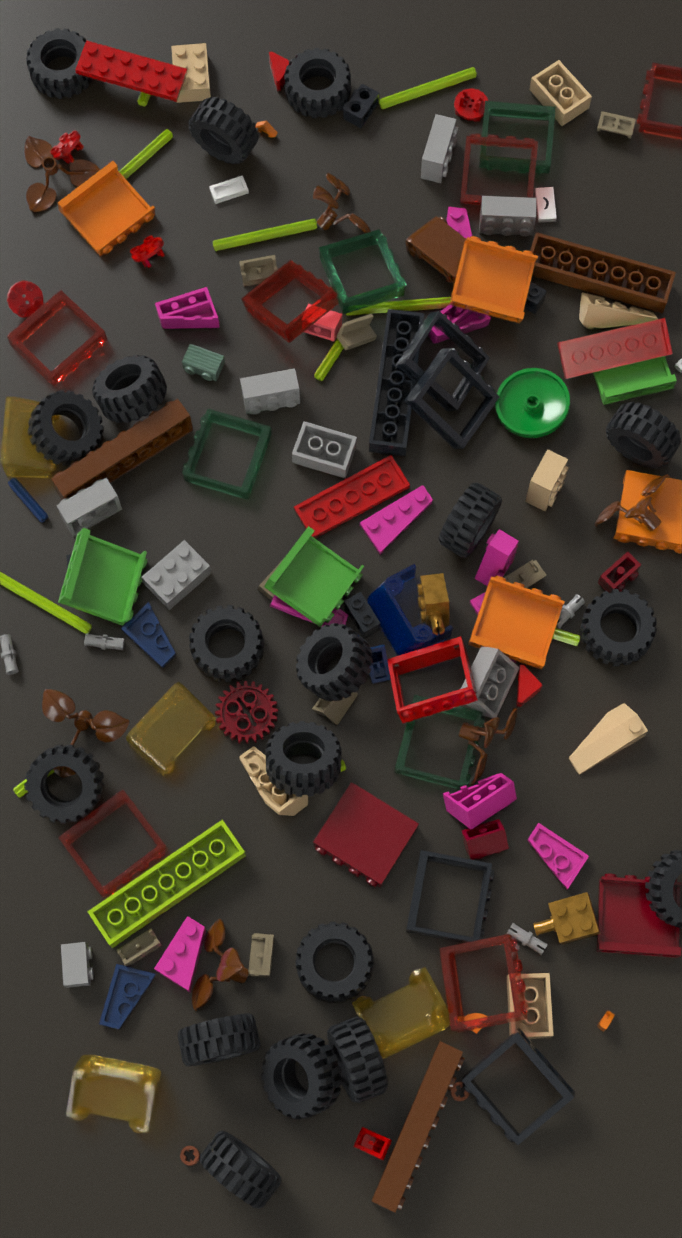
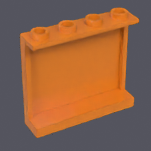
M114 161L110 162L58 202L59 211L100 257L103 254L110 253L117 243L121 244L130 233L137 232L143 223L150 222L155 215V207H150L118 171V165Z
M475 236L467 237L463 245L449 305L520 323L524 318L525 312L523 311L535 261L538 259V256L534 255L531 251H518L512 246H499L494 241L484 242Z
M626 470L620 506L627 510L635 506L645 497L641 495L644 488L651 481L661 476ZM666 478L661 486L650 495L652 497L651 504L656 510L655 514L662 521L661 524L653 531H649L643 523L640 524L634 518H626V513L619 510L616 532L613 539H618L622 543L634 542L639 546L650 545L655 546L659 550L671 549L677 553H682V480Z
M491 576L468 645L479 649L481 646L499 649L511 660L542 670L565 601L561 600V597L551 594L548 596L539 589L532 588L530 590L524 588V585L514 582L512 584L506 582V579L503 577Z

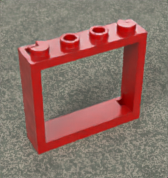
M461 636L387 659L396 710L402 723L411 722L478 701L467 650ZM461 656L468 687L405 706L399 675Z

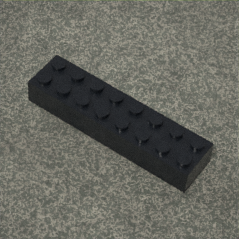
M388 309L369 440V452L406 456L412 408L405 402V399L415 387V382L400 370L396 364L423 324L424 313ZM420 348L418 349V351L412 359V361L415 362L417 365L419 361Z

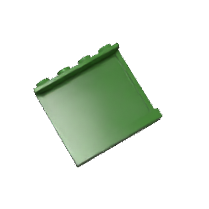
M665 356L593 372L603 405L674 389L677 381L675 374L671 375Z
M308 526L270 576L264 588L321 627L324 622L329 623L334 616V613H332L333 609L338 610L344 602L341 599L343 595L348 596L354 588L351 584L353 582L357 584L363 575L361 570L364 565H361L359 569L355 568L313 538L312 534L315 530Z
M83 528L77 534L58 603L116 624L124 625L133 616L132 606L138 598L136 591L142 582V569L147 564V559L145 558L147 551H143L141 554L91 536L89 535L91 530Z

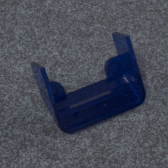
M415 564L388 577L367 599L369 606L380 621V628L396 656L441 643L452 635L453 627L451 625L447 626L442 634L438 631V635L434 634L432 629L426 624H420L413 628L394 596L402 592L403 583L415 577Z

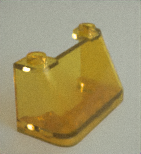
M15 396L6 397L1 464L7 477L52 478V471H55L56 465L52 463L53 460L43 458L44 455L41 452L38 453L35 450L37 448L36 445H32L30 441L32 435H28V428L30 427L28 421L32 411L40 403L39 401ZM59 415L52 416V425L56 423V420H59Z
M177 682L128 733L126 741L129 747L164 777L166 773L170 774L175 769V758L200 731H210L214 727L216 717L184 685Z
M426 967L411 973L409 985L374 1002L368 996H361L352 1002L357 1016L363 1018L367 1026H369L382 1059L446 1029L451 1023L446 1004Z
M83 1055L73 1069L66 1116L72 1117L74 1120H83L91 1113L130 1121L129 1127L136 1133H148L159 1088L161 1071L149 1066L95 1055Z

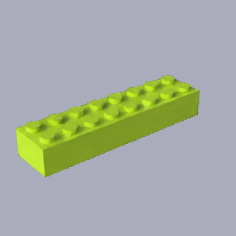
M222 819L87 912L108 944L114 948L246 857L245 851Z

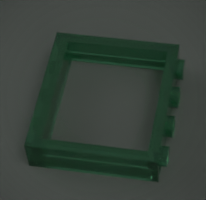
M485 101L479 168H488V170L500 169L504 172L513 170L520 173L536 172L539 175L540 173L549 174L556 107ZM489 116L549 121L545 161L486 156Z
M380 229L319 247L320 262L343 314L404 296V290L407 287L405 278H401L399 265L394 262L393 252L391 249H388L387 238L385 235H382ZM378 244L395 283L347 297L331 258Z
M208 408L206 414L201 417L200 430H197L195 433V444L189 449V460L183 465L182 474L184 475V480L248 500L272 435L271 427ZM212 422L260 436L242 487L194 474Z
M414 694L412 704L430 698ZM462 706L442 711V713L473 720L474 726L483 728L485 719L481 718L483 713L481 711ZM416 720L407 722L394 773L459 790L464 785L468 786L471 774H468L469 766L473 767L476 757L472 755L474 747L469 744L459 781L404 767Z

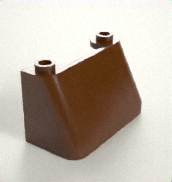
M434 217L405 240L406 250L413 258L416 254L417 258L421 259L422 257L447 277L449 283H455L466 238L450 227L443 217Z

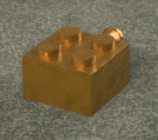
M444 574L420 576L421 584H417L418 595H421V597H418V605L423 610L420 611L422 623L425 622L427 630L432 629V632L438 635L437 629H439V633L442 634L445 632V628L450 627L449 598Z
M588 892L548 903L552 915L550 916L551 919L533 923L536 935L550 931L557 932L561 945L600 934Z

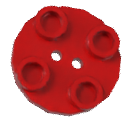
M465 89L455 97V114L465 120L480 121L481 117L488 111V98L478 89Z
M76 130L69 135L64 133L59 138V144L54 146L50 153L56 160L63 159L68 164L70 162L73 163L75 159L71 156V151L73 149L78 151L84 148L80 142L81 135Z
M152 235L146 237L143 244L130 250L134 262H142L147 268L151 267L148 261L150 257L156 253L158 256H165L161 249L164 241L161 237L154 238Z
M23 280L16 282L8 291V306L13 313L20 317L33 316L44 305L41 289L31 281Z

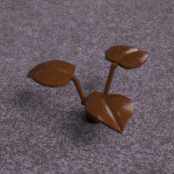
M28 136L24 147L25 159L34 168H39L42 165L46 176L45 186L42 183H34L27 189L26 199L30 211L42 212L54 204L56 191L48 187L49 176L56 174L58 169L67 175H71V183L79 187L100 171L99 167L90 161L78 159L70 163V171H67L60 164L57 165L55 158L50 153L53 148L50 143Z
M327 173V180L338 189V193L333 199L332 195L323 187L318 185L314 189L313 199L321 200L329 205L317 220L318 225L327 231L332 224L337 225L340 221L348 218L354 225L364 231L371 240L372 233L370 227L356 214H346L336 219L338 215L332 208H339L338 198L342 192L349 195L350 189L343 181Z
M669 474L651 481L641 493L645 497L629 510L620 506L619 501L608 505L598 516L595 526L597 527L598 524L608 520L616 511L621 510L626 513V518L636 519L640 524L643 523L649 531L656 529L662 521L655 514L656 510L651 504L652 497L650 495L661 486L666 478L670 477Z
M53 689L44 690L42 710L49 720L62 722L65 717L68 719L75 718L74 725L77 728V732L71 745L75 744L80 732L88 729L90 725L92 730H96V737L103 742L117 740L125 733L130 721L108 710L98 712L94 719L92 714L86 710L70 715L75 711L76 706L68 695ZM58 766L53 769L58 776L63 778L76 774L73 769L65 766Z
M513 708L503 730H497L500 722L499 717L484 723L485 728L466 722L463 723L459 737L469 740L468 744L480 752L475 777L469 785L472 786L482 776L488 759V754H485V751L474 742H479L483 735L485 736L484 748H488L495 733L505 734L504 739L507 740L516 724L517 708Z
M218 919L205 936V950L207 952L214 950L221 956V963L219 964L216 977L209 978L207 974H203L196 981L192 991V1005L195 1011L202 1008L209 1001L213 992V981L230 982V980L243 984L248 977V969L240 961L236 949L229 948L223 954L218 948L225 938V927L222 919Z

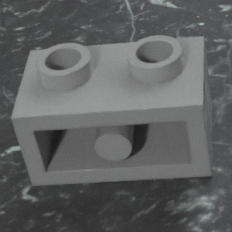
M86 942L62 944L63 986L70 988L91 985V980L94 979L93 967H90L89 959H92V948L88 947Z

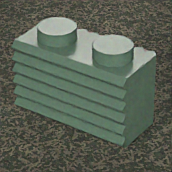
M193 344L189 345L182 360L183 369L187 373L201 375L203 379L208 381H217L225 364L223 355Z

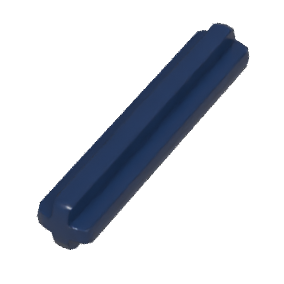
M14 477L8 481L10 488L41 523L48 519L47 513L17 478Z

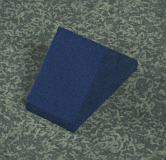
M385 645L371 647L372 666H370V678L372 684L391 680Z

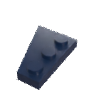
M149 602L121 628L162 669L176 656Z
M116 964L99 1024L120 1030L156 974Z

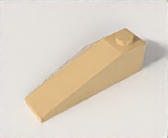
M583 292L581 294L579 319L582 325L588 329L636 325L658 320L653 312L633 306L628 309L617 301L611 304L605 301L604 297Z
M623 703L609 711L568 759L580 775L645 737L648 730L638 714Z
M255 746L239 756L240 761L265 804L277 814L294 816L308 805L307 795H302V797H296V794L289 795L285 793V790L281 791L276 788V784L271 783L266 773V755Z

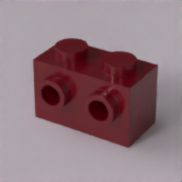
M627 552L600 576L598 584L608 593H611L612 589H618L621 592L626 587L624 585L629 580L632 582L639 576L638 571L641 564Z
M499 819L478 825L472 830L469 828L461 830L465 849L471 860L480 859L484 856L509 849L505 829Z

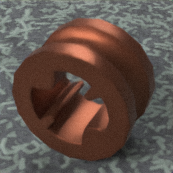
M457 1082L452 1087L451 1096L456 1101H464L470 1094L464 1091L465 1096L460 1098V1095L458 1097L455 1095L457 1091L456 1086L462 1088L463 1082Z
M186 1146L182 1149L180 1158L184 1164L193 1166L199 1161L200 1153L194 1146ZM190 1150H194L193 1155L196 1156L193 1161L190 1159V1162L186 1161V1151L190 1153Z

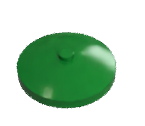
M527 368L513 373L503 381L497 392L500 397L495 403L497 416L507 430L521 437L538 438L554 432L564 423L570 409V395L563 380L553 372L541 368Z

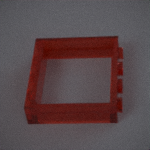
M652 63L651 71L647 70L645 80H648V84L644 85L643 95L646 96L645 99L641 100L640 109L643 111L642 114L639 113L637 124H640L639 132L682 140V126L647 120L654 79L682 83V68Z
M478 133L466 136L460 203L481 205L482 201L481 195L466 194L471 144L531 149L527 198H533L538 141L529 138L516 140L517 137L506 136V139L499 138L498 135L481 137V134Z
M292 260L288 261L241 298L248 313L288 343L292 342L339 304L336 297L337 293L333 290V287H328L322 279H317L312 272H307L300 264L297 265ZM296 278L321 296V298L289 324H286L261 304Z
M62 290L7 335L10 345L53 386L59 381H63L66 375L71 371H75L82 361L89 359L97 348H101L102 344L107 341L105 331ZM66 305L95 334L54 370L50 371L22 342Z
M121 790L58 837L102 897L112 895L117 890V886L121 883H128L133 878L132 875L134 873L145 870L149 866L148 863L154 858L156 860L161 858L167 849L166 845L124 790ZM126 803L157 844V847L102 887L71 843Z
M505 934L440 948L452 1031L463 1032L528 1019L527 1008L529 1005L524 997L526 986L521 978L523 967L521 960L518 959L517 951H519V945H517V940L514 936ZM504 944L514 1012L464 1021L455 954Z

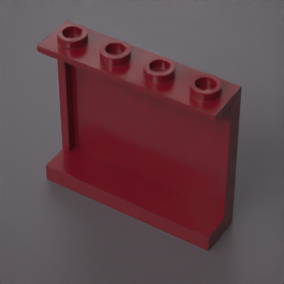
M351 782L313 841V846L316 847L315 851L325 856V854L331 856L332 861L337 865L342 866L344 864L349 868L348 871L353 875L365 877L369 885L382 887L387 875L412 835L418 829L419 823Z
M605 874V876L599 879L598 927L600 934L597 935V952L671 958L681 956V947H679L680 928L659 919L656 916L657 912L652 911L649 906L652 902L646 898V893H649V889L645 888V884L649 882L650 877L637 879V876L625 875V878H618L616 874ZM676 879L673 886V897L676 904L680 907V887L682 882H677Z

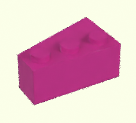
M207 287L155 303L162 329L220 328L218 316Z
M451 305L440 311L443 315L446 314L452 323L458 325L464 334L488 326L491 319L489 315ZM435 325L428 334V337L434 344L450 339Z
M500 529L496 534L492 533L487 541L486 552L475 579L488 586L491 576L503 577L514 561L519 541Z
M502 773L479 780L477 785L468 788L466 785L462 786L460 791L452 794L449 791L443 793L446 811L471 830L517 800L514 782Z
M187 916L154 968L158 973L190 993L206 928Z

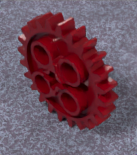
M245 681L244 686H241L237 682V688L230 685V692L224 690L225 697H218L222 703L216 704V708L220 709L215 711V715L220 716L216 719V722L222 723L219 729H226L224 735L228 736L231 734L232 741L238 737V743H241L242 739H245L247 744H249L250 739L257 743L256 737L259 736L263 740V733L265 732L269 735L270 731L268 728H275L272 721L278 720L273 715L278 713V709L274 708L277 706V701H272L274 695H268V688L262 691V684L255 687V682L253 681L251 686H248L247 681ZM253 696L255 700L252 703H247L245 698ZM238 698L241 699L246 710L250 711L251 718L257 724L255 727L250 722L247 714L243 712L242 706L237 701ZM231 706L239 708L235 713H230L228 709ZM257 712H264L265 716L262 719H257L255 714ZM241 722L249 724L245 729H240L238 725Z

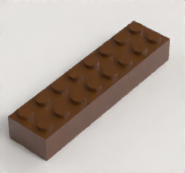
M537 232L530 249L534 255L538 256L532 276L659 313L664 312L676 274L674 271Z
M178 398L174 401H169L162 409L153 411L148 418L136 422L129 430L120 432L115 439L106 441L99 449L89 452L82 460L75 461L66 470L57 472L51 479L57 494L63 500L73 497L81 489L91 487L97 480L107 478L109 483L117 480L193 431L190 414Z
M441 1041L439 1042L374 1193L372 1202L393 1212H396L397 1209H402L406 1199L402 1195L405 1188L409 1190L413 1183L414 1177L411 1174L413 1169L417 1170L421 1164L423 1157L419 1155L422 1148L426 1150L431 1140V1137L428 1136L430 1129L434 1130L440 1118L436 1116L437 1112L445 1107L448 1099L445 1096L447 1089L452 1090L456 1077L453 1076L455 1070H460L465 1059L461 1057L463 1051Z

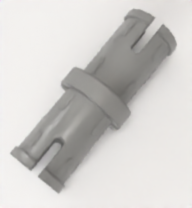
M576 594L567 605L562 607L558 619L560 622L556 625V628L560 629L585 604L583 598L576 603L581 597L580 595Z
M10 634L0 636L1 658L4 659L6 674H16L19 670L15 658L17 653L12 644V636Z
M86 634L84 646L99 647L102 650L107 648L123 651L125 639L108 637L105 634L103 636Z
M512 923L511 928L517 931V933L509 929L506 934L522 942L521 945L524 947L527 945L542 955L544 950L537 945L545 949L548 944L534 937L532 932H527L515 923Z

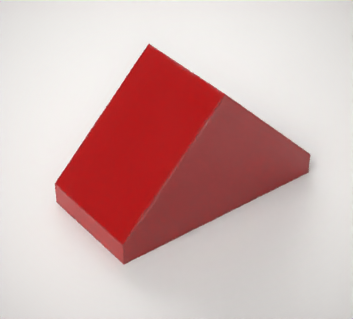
M269 52V62L276 90L280 91L285 85V70L290 61L274 52Z
M520 665L518 670L517 707H522L542 688V684L525 665Z
M362 1127L353 1147L383 1161L392 1140Z

